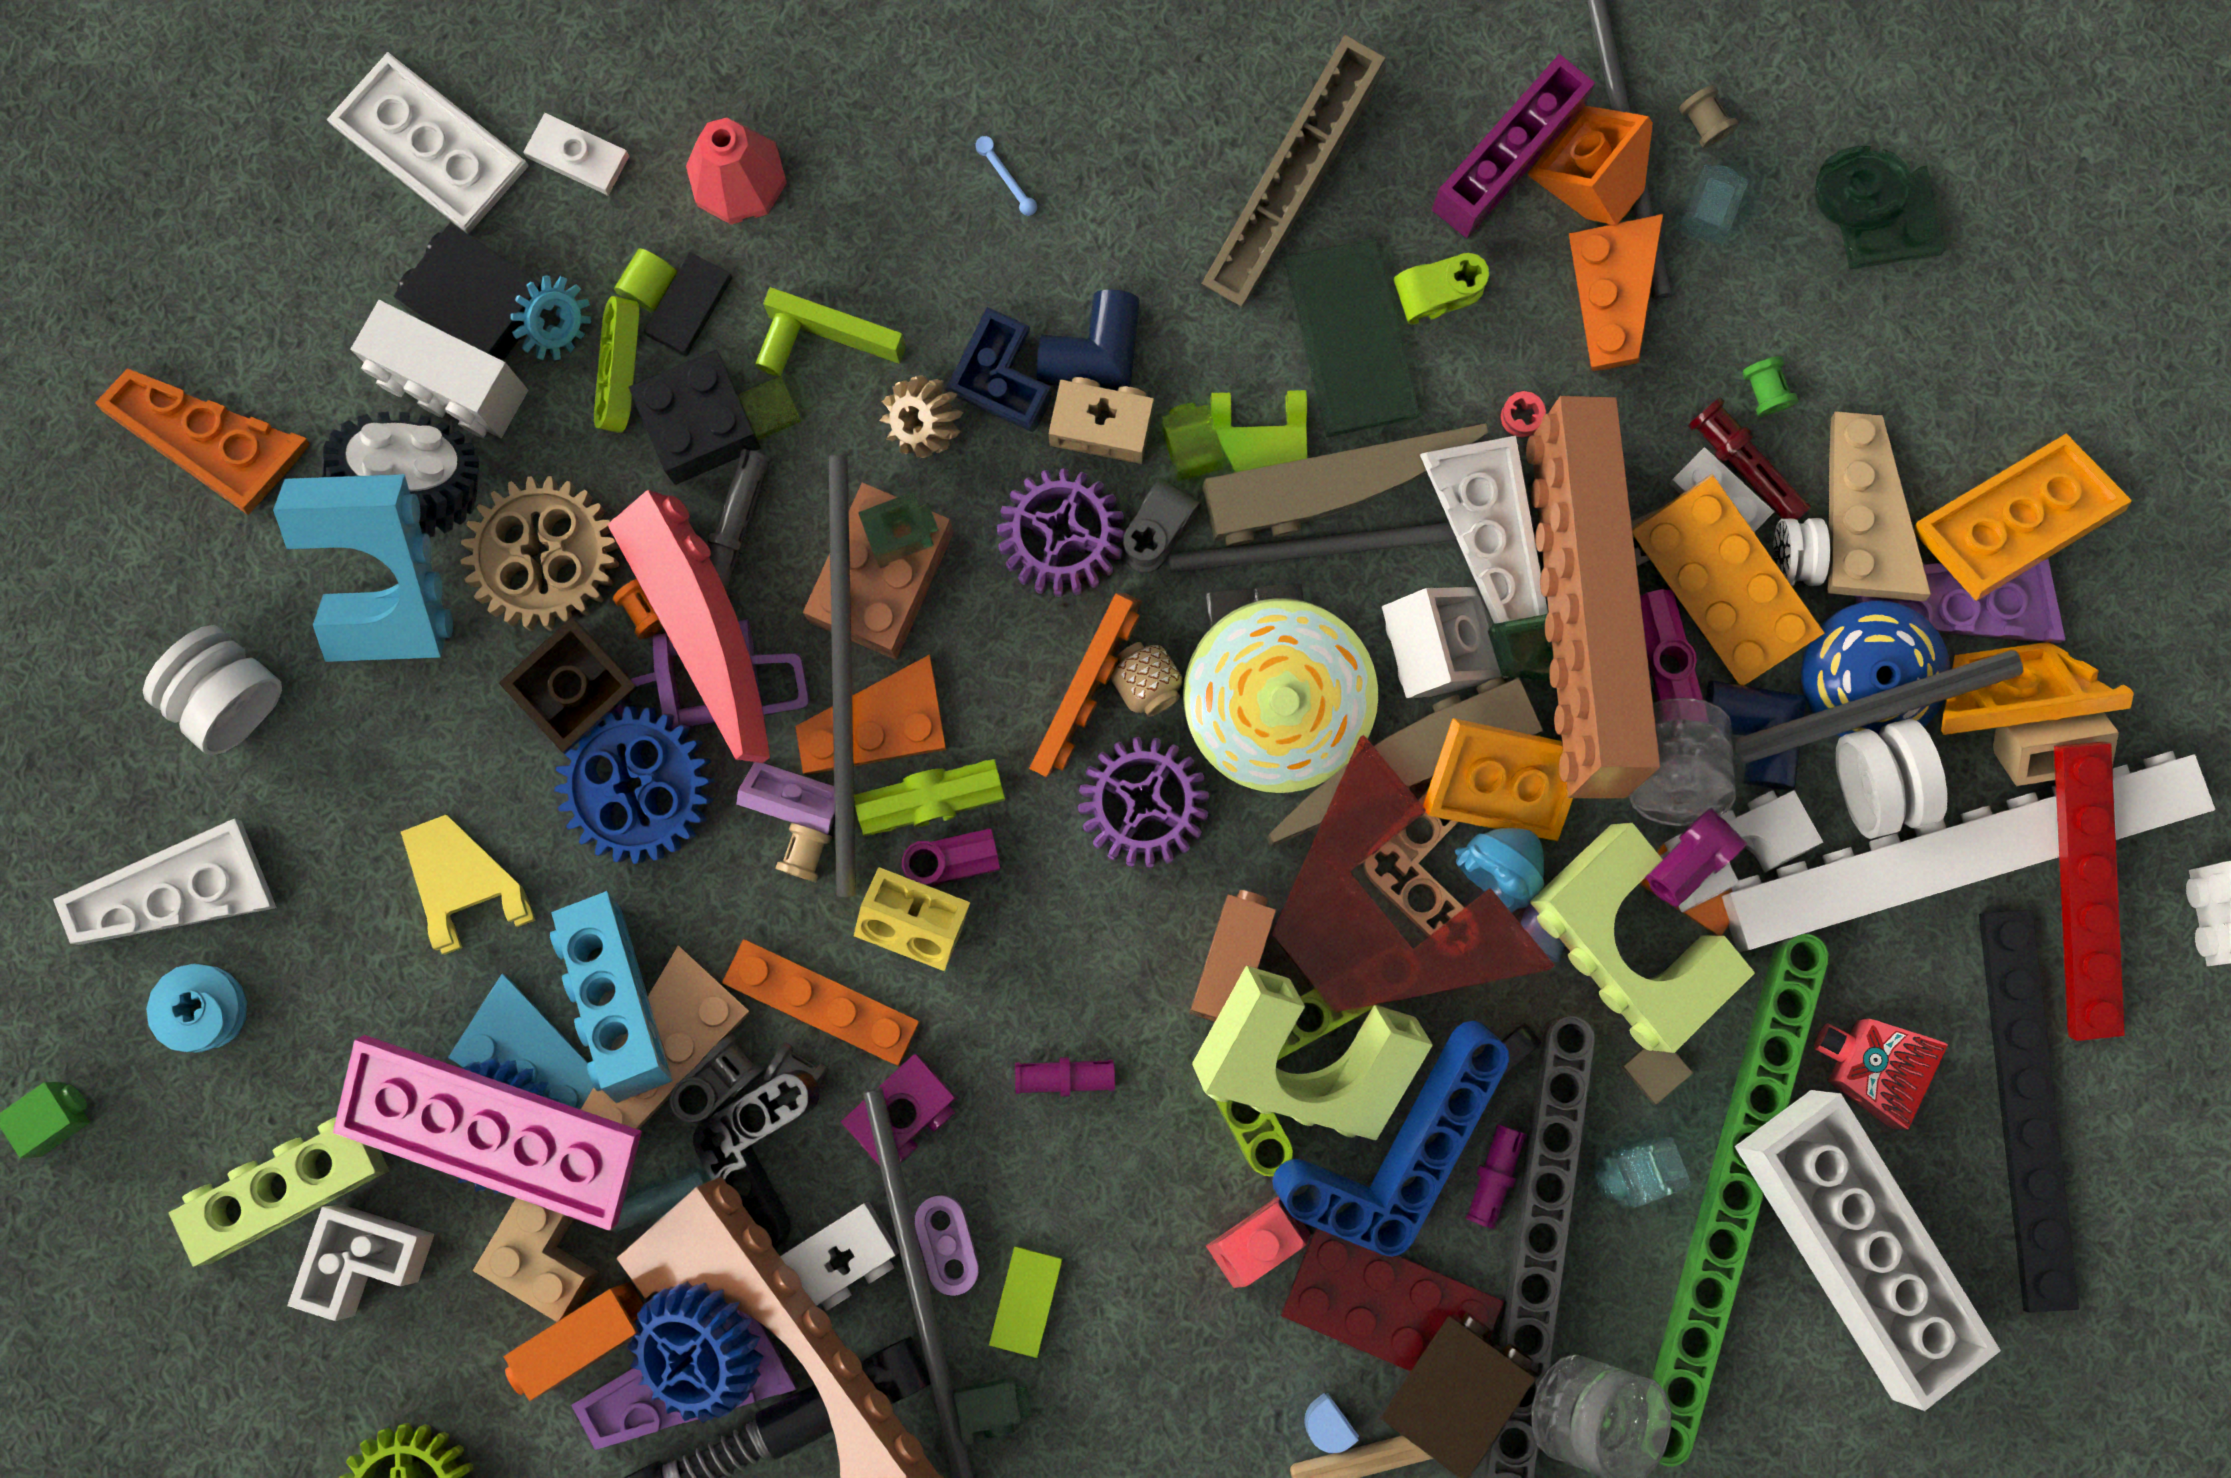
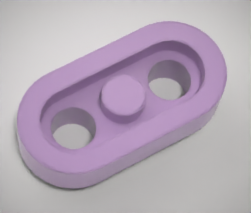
M933 1196L925 1200L916 1212V1232L932 1285L943 1294L950 1296L960 1295L967 1292L977 1281L979 1261L966 1215L960 1203L949 1196ZM936 1211H944L949 1215L950 1224L947 1229L938 1230L933 1226L932 1216ZM956 1259L963 1264L964 1272L961 1277L951 1278L947 1275L945 1266L949 1260Z

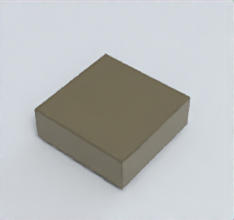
M1642 1048L1621 1066L1653 1105L1658 1104L1693 1074L1676 1052L1649 1051L1645 1048Z

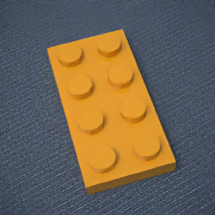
M2066 433L1919 520L1914 527V534L1974 600L1978 601L2125 512L2132 500Z
M1713 473L1632 528L1635 539L1739 685H1746L1825 634Z

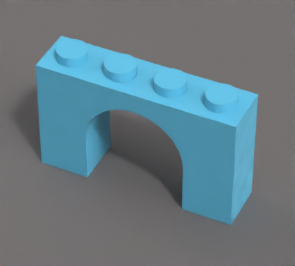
M405 474L284 479L273 511L286 549H356L382 561L393 572L398 581V584L378 592L323 594L313 628L325 662L441 657L445 638L452 636L453 619L451 611L443 608L441 601V576L439 572H433L430 563L431 541L427 533L422 534L419 525V499L416 494H410Z

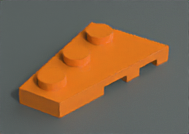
M1663 214L1618 223L1617 226L1607 225L1569 233L1592 371L1637 364L1640 361L1652 280L1656 267V256L1663 225Z

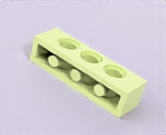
M336 1117L317 1127L320 1132L319 1135L306 1142H303L302 1138L299 1137L281 1144L272 1150L275 1158L261 1165H258L255 1160L233 1169L227 1174L230 1181L213 1189L212 1184H207L192 1190L182 1197L184 1205L168 1213L192 1266L212 1264L389 1172L380 1149L334 1134L333 1129ZM323 1150L332 1159L331 1170L325 1177L321 1176L316 1169V1159ZM277 1174H280L285 1179L287 1185L286 1193L280 1200L276 1199L271 1191L272 1180ZM232 1198H235L241 1206V1215L236 1223L231 1222L226 1214L227 1204Z

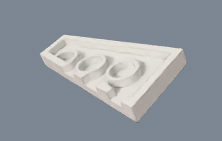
M235 818L53 899L69 942L76 945L277 908L241 820Z

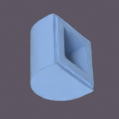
M1323 1393L1309 1405L1305 1413V1428L1314 1445L1320 1450L1327 1453H1340L1359 1441V1435L1328 1393Z

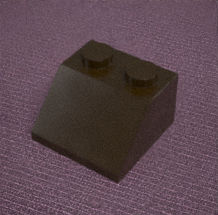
M572 617L499 682L502 688L564 754L573 748L638 688L593 636Z

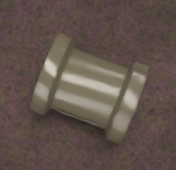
M1715 85L1707 86L1696 92L1679 107L1682 116H1689L1701 136L1699 143L1703 149L1728 137L1739 125L1736 118L1728 116L1716 97L1719 91Z

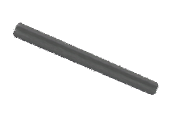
M2015 650L2006 651L1740 737L1734 741L1735 750L1741 763L1747 764L2017 677L2023 673V664Z

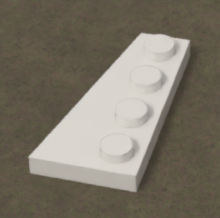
M1516 436L1420 454L1498 634H1508L1545 626L1548 610L1546 599L1540 590L1541 571Z

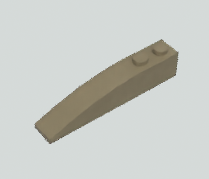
M1344 34L1201 283L1203 286L1243 308L1325 177L1386 72V58Z
M1487 424L1206 478L1202 488L1213 540L1225 539L1227 546H1237L1254 541V533L1272 530L1273 537H1282L1301 532L1300 524L1351 510L1392 493L1425 476L1428 473L1420 454L1478 443L1488 433Z
M1503 676L1497 677L1476 687L1478 691L1476 696L1461 701L1459 695H1454L1432 705L1435 713L1385 738L1345 765L1307 796L1269 834L1267 839L1270 846H1276L1430 782L1453 718L1538 736L1543 730L1520 678L1505 683Z

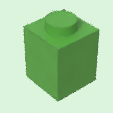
M43 1082L0 1112V1128L19 1158L42 1157L91 1122L83 1112L87 1108L83 1095L74 1086L66 1085L65 1082Z

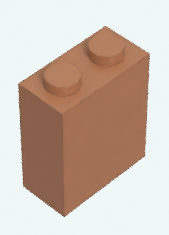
M1239 890L1237 897L1227 895L1189 1014L1215 1022L1246 965L1258 969L1276 909L1266 906L1268 898L1245 890Z

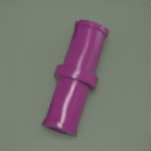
M1059 1057V1062H1015L1016 1095L1021 1093L1060 1092V1097H1069L1071 1091L1115 1090L1113 1059H1108V1061L1070 1062L1069 1057Z
M1500 1124L1496 1125V1132L1484 1166H1478L1476 1175L1480 1176L1469 1211L1465 1216V1219L1495 1230L1508 1187L1514 1188L1516 1178L1512 1177L1524 1140L1527 1138V1134Z

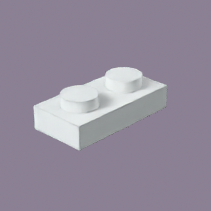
M1705 447L1669 483L1677 492L1683 494L1713 473L1754 532L1775 512Z

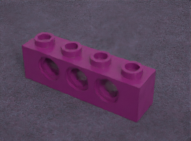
M1558 54L1438 189L1432 211L1468 239L1585 107L1596 82L1562 55Z

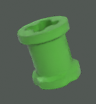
M1782 356L1765 359L1743 370V377L1745 380H1750L1759 404L1755 409L1758 417L1786 410L1799 402L1797 394L1790 392L1782 371V367L1785 364Z

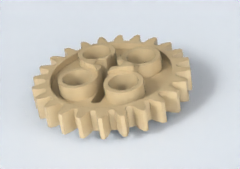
M532 476L527 477L526 490L522 491L512 481L508 482L510 496L503 498L495 491L491 492L495 506L490 509L486 506L478 505L477 509L484 519L481 523L468 521L466 524L476 533L475 538L461 540V544L473 552V555L461 559V564L467 569L475 570V572L465 578V582L471 587H481L475 593L474 598L481 604L491 601L487 611L495 617L505 612L504 621L510 626L514 627L522 617L523 626L529 631L534 630L538 619L541 620L547 630L552 631L555 625V617L559 616L566 622L572 617L571 611L575 609L588 616L590 613L585 601L591 598L602 603L604 599L596 590L598 585L613 586L614 584L604 573L605 569L619 567L618 561L607 555V552L619 548V545L614 538L604 537L611 533L607 525L611 521L600 520L606 512L599 503L590 506L593 497L586 490L581 491L575 496L576 487L570 481H566L558 491L557 482L552 476L546 478L543 488L539 487ZM536 513L540 514L538 535L533 526V516ZM563 518L571 519V527L566 534L559 537L552 536V528L558 520ZM523 525L524 530L521 538L516 542L506 543L505 535L512 526ZM538 538L549 550L541 553V565L548 584L546 594H541L543 582L541 566L531 557V555L539 553ZM567 564H576L574 577L568 582L558 583L557 573L560 568ZM527 570L529 576L526 584L520 589L511 590L510 580L512 576L519 571Z

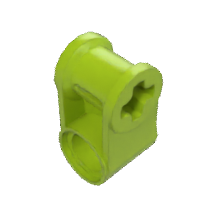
M1462 253L1432 264L1418 265L1396 275L1393 280L1408 324H1419V319L1429 316L1432 320L1447 312L1478 302L1483 295L1489 278V268L1485 260L1479 255ZM1464 273L1467 280L1475 279L1472 287H1467L1464 280L1457 281L1459 274Z

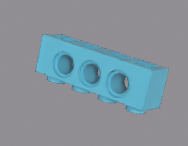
M605 891L551 912L556 930L550 932L551 942L557 956L560 959H565L568 973L562 975V981L571 1002H577L580 1017L574 1019L575 1028L582 1044L585 1047L589 1045L593 1061L587 1063V1070L596 1091L603 1090L614 1102L618 1103L672 1082L669 1066L621 907ZM603 947L601 954L595 960L586 962L588 955L594 949ZM615 990V995L609 1003L598 1006L601 997L606 992ZM628 1034V1039L621 1048L611 1050L612 1043L618 1036Z

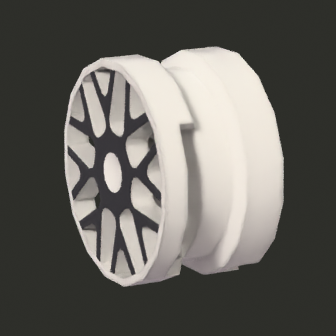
M1808 518L1804 523H1798L1796 519H1781L1775 529L1773 551H1778V557H1774L1776 564L1792 586H1794L1796 581H1804L1808 586H1820L1826 579L1830 563V539L1825 521L1821 518Z

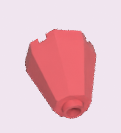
M729 118L715 120L706 124L695 143L686 165L697 206L730 225L742 222L743 219L752 216L757 218L768 215L787 184L776 142Z

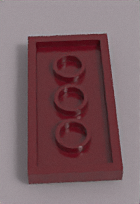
M1315 1228L1280 1315L1411 1372L1449 1315L1456 1314L1462 1319L1467 1312L1493 1331L1504 1301L1400 1256H1385Z

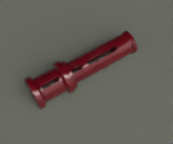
M1721 397L1716 399L1687 425L1691 430L1697 429L1716 449L1714 456L1718 460L1721 459L1723 462L1729 460L1781 519L1797 520L1811 508V505L1806 503L1781 473L1750 441L1753 438L1750 434L1752 431L1748 427L1742 428L1723 408L1725 401Z

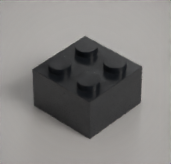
M717 349L629 386L662 467L674 485L740 458L742 449L749 451L761 449L726 365Z

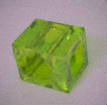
M1195 403L1182 404L1169 410V415L1162 417V432L1177 482L1223 469L1224 455L1208 404L1196 407Z

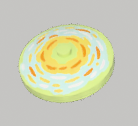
M1285 598L1267 599L1247 604L1232 611L1214 624L1204 635L1192 654L1184 679L1183 704L1188 727L1195 743L1205 758L1220 773L1232 781L1254 790L1289 793L1312 788L1326 782L1345 765L1355 759L1365 745L1374 725L1378 706V683L1374 665L1367 649L1356 633L1345 622L1333 613L1309 602Z

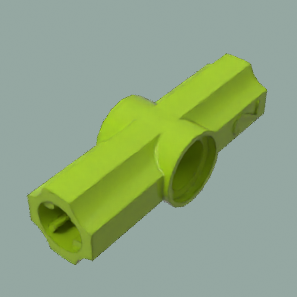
M995 759L949 771L939 768L915 773L903 778L902 783L855 794L854 801L862 833L864 836H869L914 824V827L930 825L929 820L943 817V821L955 818L957 816L956 813L1005 801Z

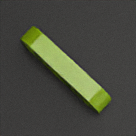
M617 296L609 298L602 319L594 405V425L597 429L622 433L627 426L631 412L632 394L629 386L633 385L639 304L637 301Z

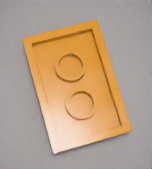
M1453 718L1422 809L1432 817L1493 829H1527L1535 833L1538 838L1558 841L1573 798H1568L1567 782L1562 781L1559 772L1563 743L1559 740Z

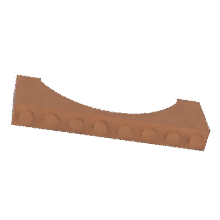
M722 1176L694 1188L617 1257V1260L645 1299L665 1288L675 1287L687 1281L692 1286L706 1282L710 1293L724 1289L726 1303L739 1302L737 1310L746 1313L767 1327L786 1344L808 1372L828 1411L836 1438L840 1462V1478H944L937 1473L924 1455L923 1447L919 1440L913 1434L907 1432L894 1414L889 1399L875 1388L864 1373L857 1355L845 1347L832 1329V1324L827 1314L819 1307H816L805 1292L798 1274L791 1267L787 1266L772 1246L768 1233L754 1222L743 1207L738 1192L727 1184Z

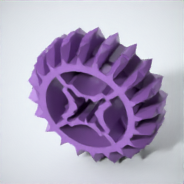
M1065 468L1060 470L1059 481H1051V474L1048 470L1041 472L1042 485L1037 486L1034 480L1029 477L1026 478L1024 486L1028 494L1024 495L1020 491L1012 490L1010 499L1017 508L1002 506L1000 510L1001 516L1010 522L997 525V534L1008 538L999 543L1000 553L1005 555L1013 554L1006 561L1007 569L1014 571L1024 566L1018 576L1019 582L1025 585L1034 576H1037L1035 591L1040 594L1045 591L1048 582L1054 583L1055 597H1062L1063 583H1071L1074 595H1080L1082 593L1080 580L1083 578L1086 579L1092 588H1096L1099 585L1098 577L1094 572L1096 569L1102 574L1110 576L1113 572V566L1105 557L1113 560L1121 559L1122 549L1113 543L1124 541L1125 530L1115 527L1124 521L1123 512L1110 511L1116 505V497L1111 494L1099 499L1104 490V484L1101 481H1097L1089 488H1086V473L1080 472L1075 482H1070L1068 469ZM1053 499H1064L1060 508L1055 512L1042 513L1037 511L1035 515L1031 514L1036 507L1044 502ZM1081 503L1088 507L1099 521L1101 527L1100 539L1091 536L1088 529L1083 528L1077 523L1078 509ZM1068 517L1069 534L1071 537L1067 538L1064 535L1065 540L1057 541L1056 547H1054V535L1051 528L1055 526L1058 529V524H1065ZM1023 527L1033 530L1034 535L1039 536L1046 542L1044 548L1045 555L1042 562L1035 559L1025 548L1022 541ZM1087 550L1092 552L1087 558L1077 564L1056 567V565H1059L1062 557L1068 552L1079 551L1086 553Z
M1140 737L1133 738L1134 752L1129 754L1126 753L1125 747L1121 742L1115 743L1114 749L1118 759L1113 761L1108 754L1101 752L1098 755V760L1105 770L1101 772L1094 767H1088L1086 770V775L1091 780L1097 782L1096 786L1084 784L1080 785L1079 788L1081 795L1093 798V802H1084L1078 805L1079 813L1095 815V818L1083 824L1084 831L1089 833L1099 828L1102 831L1093 841L1094 847L1099 849L1108 841L1112 842L1113 846L1109 850L1108 858L1115 861L1121 850L1128 851L1126 865L1132 868L1136 863V854H1145L1146 867L1153 868L1155 862L1153 853L1161 852L1166 864L1173 862V854L1169 848L1173 844L1180 852L1187 853L1190 846L1182 837L1183 834L1186 833L1190 837L1198 839L1202 833L1198 826L1190 823L1191 819L1205 821L1208 817V811L1194 807L1195 803H1203L1209 799L1207 791H1193V787L1200 785L1204 781L1203 773H1194L1187 777L1186 772L1194 764L1192 757L1188 756L1179 764H1176L1174 760L1178 755L1179 747L1173 744L1169 747L1166 756L1159 754L1161 740L1158 738H1153L1151 752L1142 751V740ZM1132 766H1155L1154 771L1141 783L1133 784L1123 779L1120 781L1115 778L1118 773ZM1168 774L1176 780L1181 788L1184 798V812L1182 816L1172 811V807L1167 805L1160 796V791ZM1156 782L1153 788L1152 804L1157 807V810L1154 809L1149 813L1146 809V814L1138 813L1134 822L1131 823L1134 818L1135 801L1130 798V795L1133 796L1138 792L1141 796V791L1149 792L1153 783ZM1105 790L1116 795V798L1121 800L1127 808L1126 816L1118 832L1111 826L1103 810ZM1147 821H1156L1173 828L1169 833L1155 840L1138 841L1131 839L1138 828Z

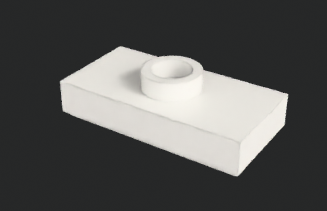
M544 113L523 152L528 159L608 196L630 157L627 150L547 113Z

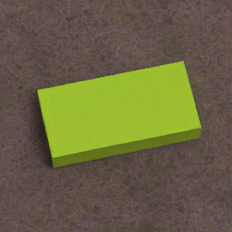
M1014 1246L989 1346L1034 1358L1038 1357L1063 1258Z

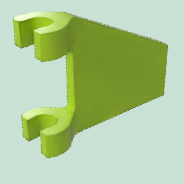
M1306 390L1287 391V395H1285L1287 425L1232 427L1231 393H1211L1212 431L1235 473L1307 459Z

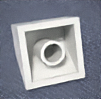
M1478 587L1425 588L1382 606L1386 621V633L1393 647L1398 666V678L1404 688L1406 698L1432 697L1481 685L1497 677L1503 676L1504 679L1508 678L1491 615Z

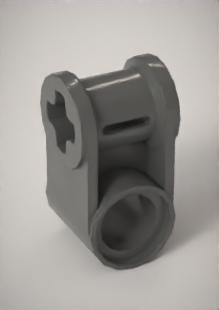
M1158 479L1145 497L1139 512L1124 534V559L1127 565L1133 571L1141 574L1152 573L1158 570L1178 540L1185 535L1195 520L1202 503L1164 479ZM1147 540L1153 541V550L1146 548L1142 553L1137 552V543L1144 545Z
M734 1034L728 1035L714 1046L700 1063L673 1088L670 1096V1105L674 1114L681 1120L696 1124L703 1122L721 1111L732 1100L742 1095L765 1073L766 1069L761 1064L755 1066L736 1045L738 1038ZM727 1058L738 1069L739 1075L726 1062ZM701 1087L705 1090L708 1097L707 1106L699 1114L691 1115L684 1107L685 1095L690 1089Z

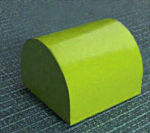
M639 248L615 285L614 290L616 294L626 299L637 301L640 307L654 314L675 278L677 270L657 255Z

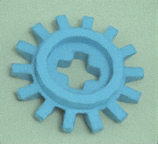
M542 276L540 292L533 282H529L527 288L532 297L531 300L528 301L520 295L515 299L517 303L526 308L525 312L511 314L512 321H524L523 325L512 332L514 337L517 339L527 334L528 336L523 343L522 349L528 353L536 344V358L544 360L547 349H550L554 360L561 359L559 348L562 346L571 353L575 348L571 342L576 336L582 339L585 333L579 330L580 324H591V316L581 315L580 309L590 305L588 299L576 301L574 297L581 288L575 284L565 291L567 278L561 276L553 288L551 287L550 276ZM556 305L558 307L556 315L560 318V323L557 327L549 325L544 330L545 321L539 317L543 309L551 310Z

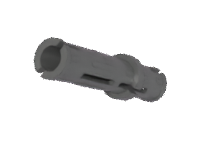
M747 449L741 450L738 466L732 479L715 533H710L707 541L711 544V555L709 558L721 579L726 593L739 554H744L746 544L743 541L771 461V458Z

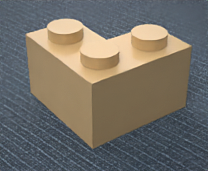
M518 1198L514 1200L473 1269L475 1273L556 1322L578 1308L599 1273L557 1247L574 1218Z

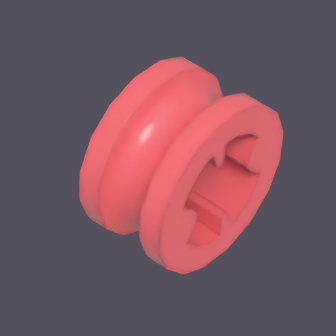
M1527 391L1516 392L1508 398L1502 408L1500 417L1502 426L1513 436L1521 438L1531 436L1542 423L1546 409L1543 401L1536 394ZM1521 404L1524 410L1533 409L1535 414L1529 420L1532 424L1526 425L1522 419L1514 421L1512 415L1517 409L1515 405Z

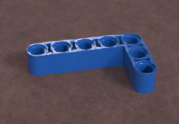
M1468 1021L1457 1026L1450 1035L1371 1186L1367 1187L1305 1160H1288L1275 1171L1272 1182L1273 1189L1289 1214L1300 1222L1385 1256H1397L1407 1251L1413 1244L1507 1069L1509 1051L1506 1045L1481 1022ZM1486 1044L1481 1054L1472 1057L1473 1052L1479 1046ZM1462 1088V1091L1459 1094V1096L1454 1100L1449 1101V1098L1452 1095V1093ZM1439 1132L1437 1138L1434 1141H1432L1429 1144H1425L1426 1140L1431 1135ZM1416 1176L1411 1184L1402 1187L1407 1179ZM1309 1184L1305 1192L1293 1196L1299 1187ZM1351 1202L1346 1210L1336 1213L1340 1206ZM1392 1220L1388 1227L1379 1230L1383 1223Z

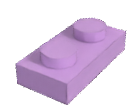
M754 762L738 789L737 805L825 834L829 833L835 822L834 786L771 765Z

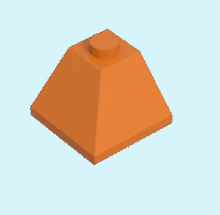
M1585 106L1528 172V176L1586 219L1617 226L1645 191L1653 122L1649 116Z

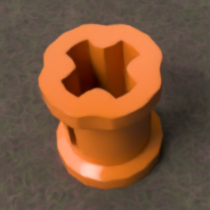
M637 579L630 581L614 594L613 601L618 607H624L636 626L634 633L639 640L649 638L663 629L659 618Z

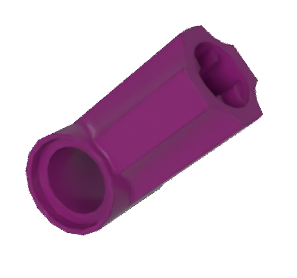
M1712 807L1705 811L1679 837L1681 842L1645 876L1651 890L1662 901L1670 903L1675 908L1699 888L1701 883L1712 872L1714 874L1719 872L1747 845V842Z
M991 828L933 842L918 841L911 844L905 850L902 857V869L905 877L934 888L939 884L1000 871ZM921 854L934 856L938 861L936 872L929 877L921 878L916 876L911 871V863L916 856Z

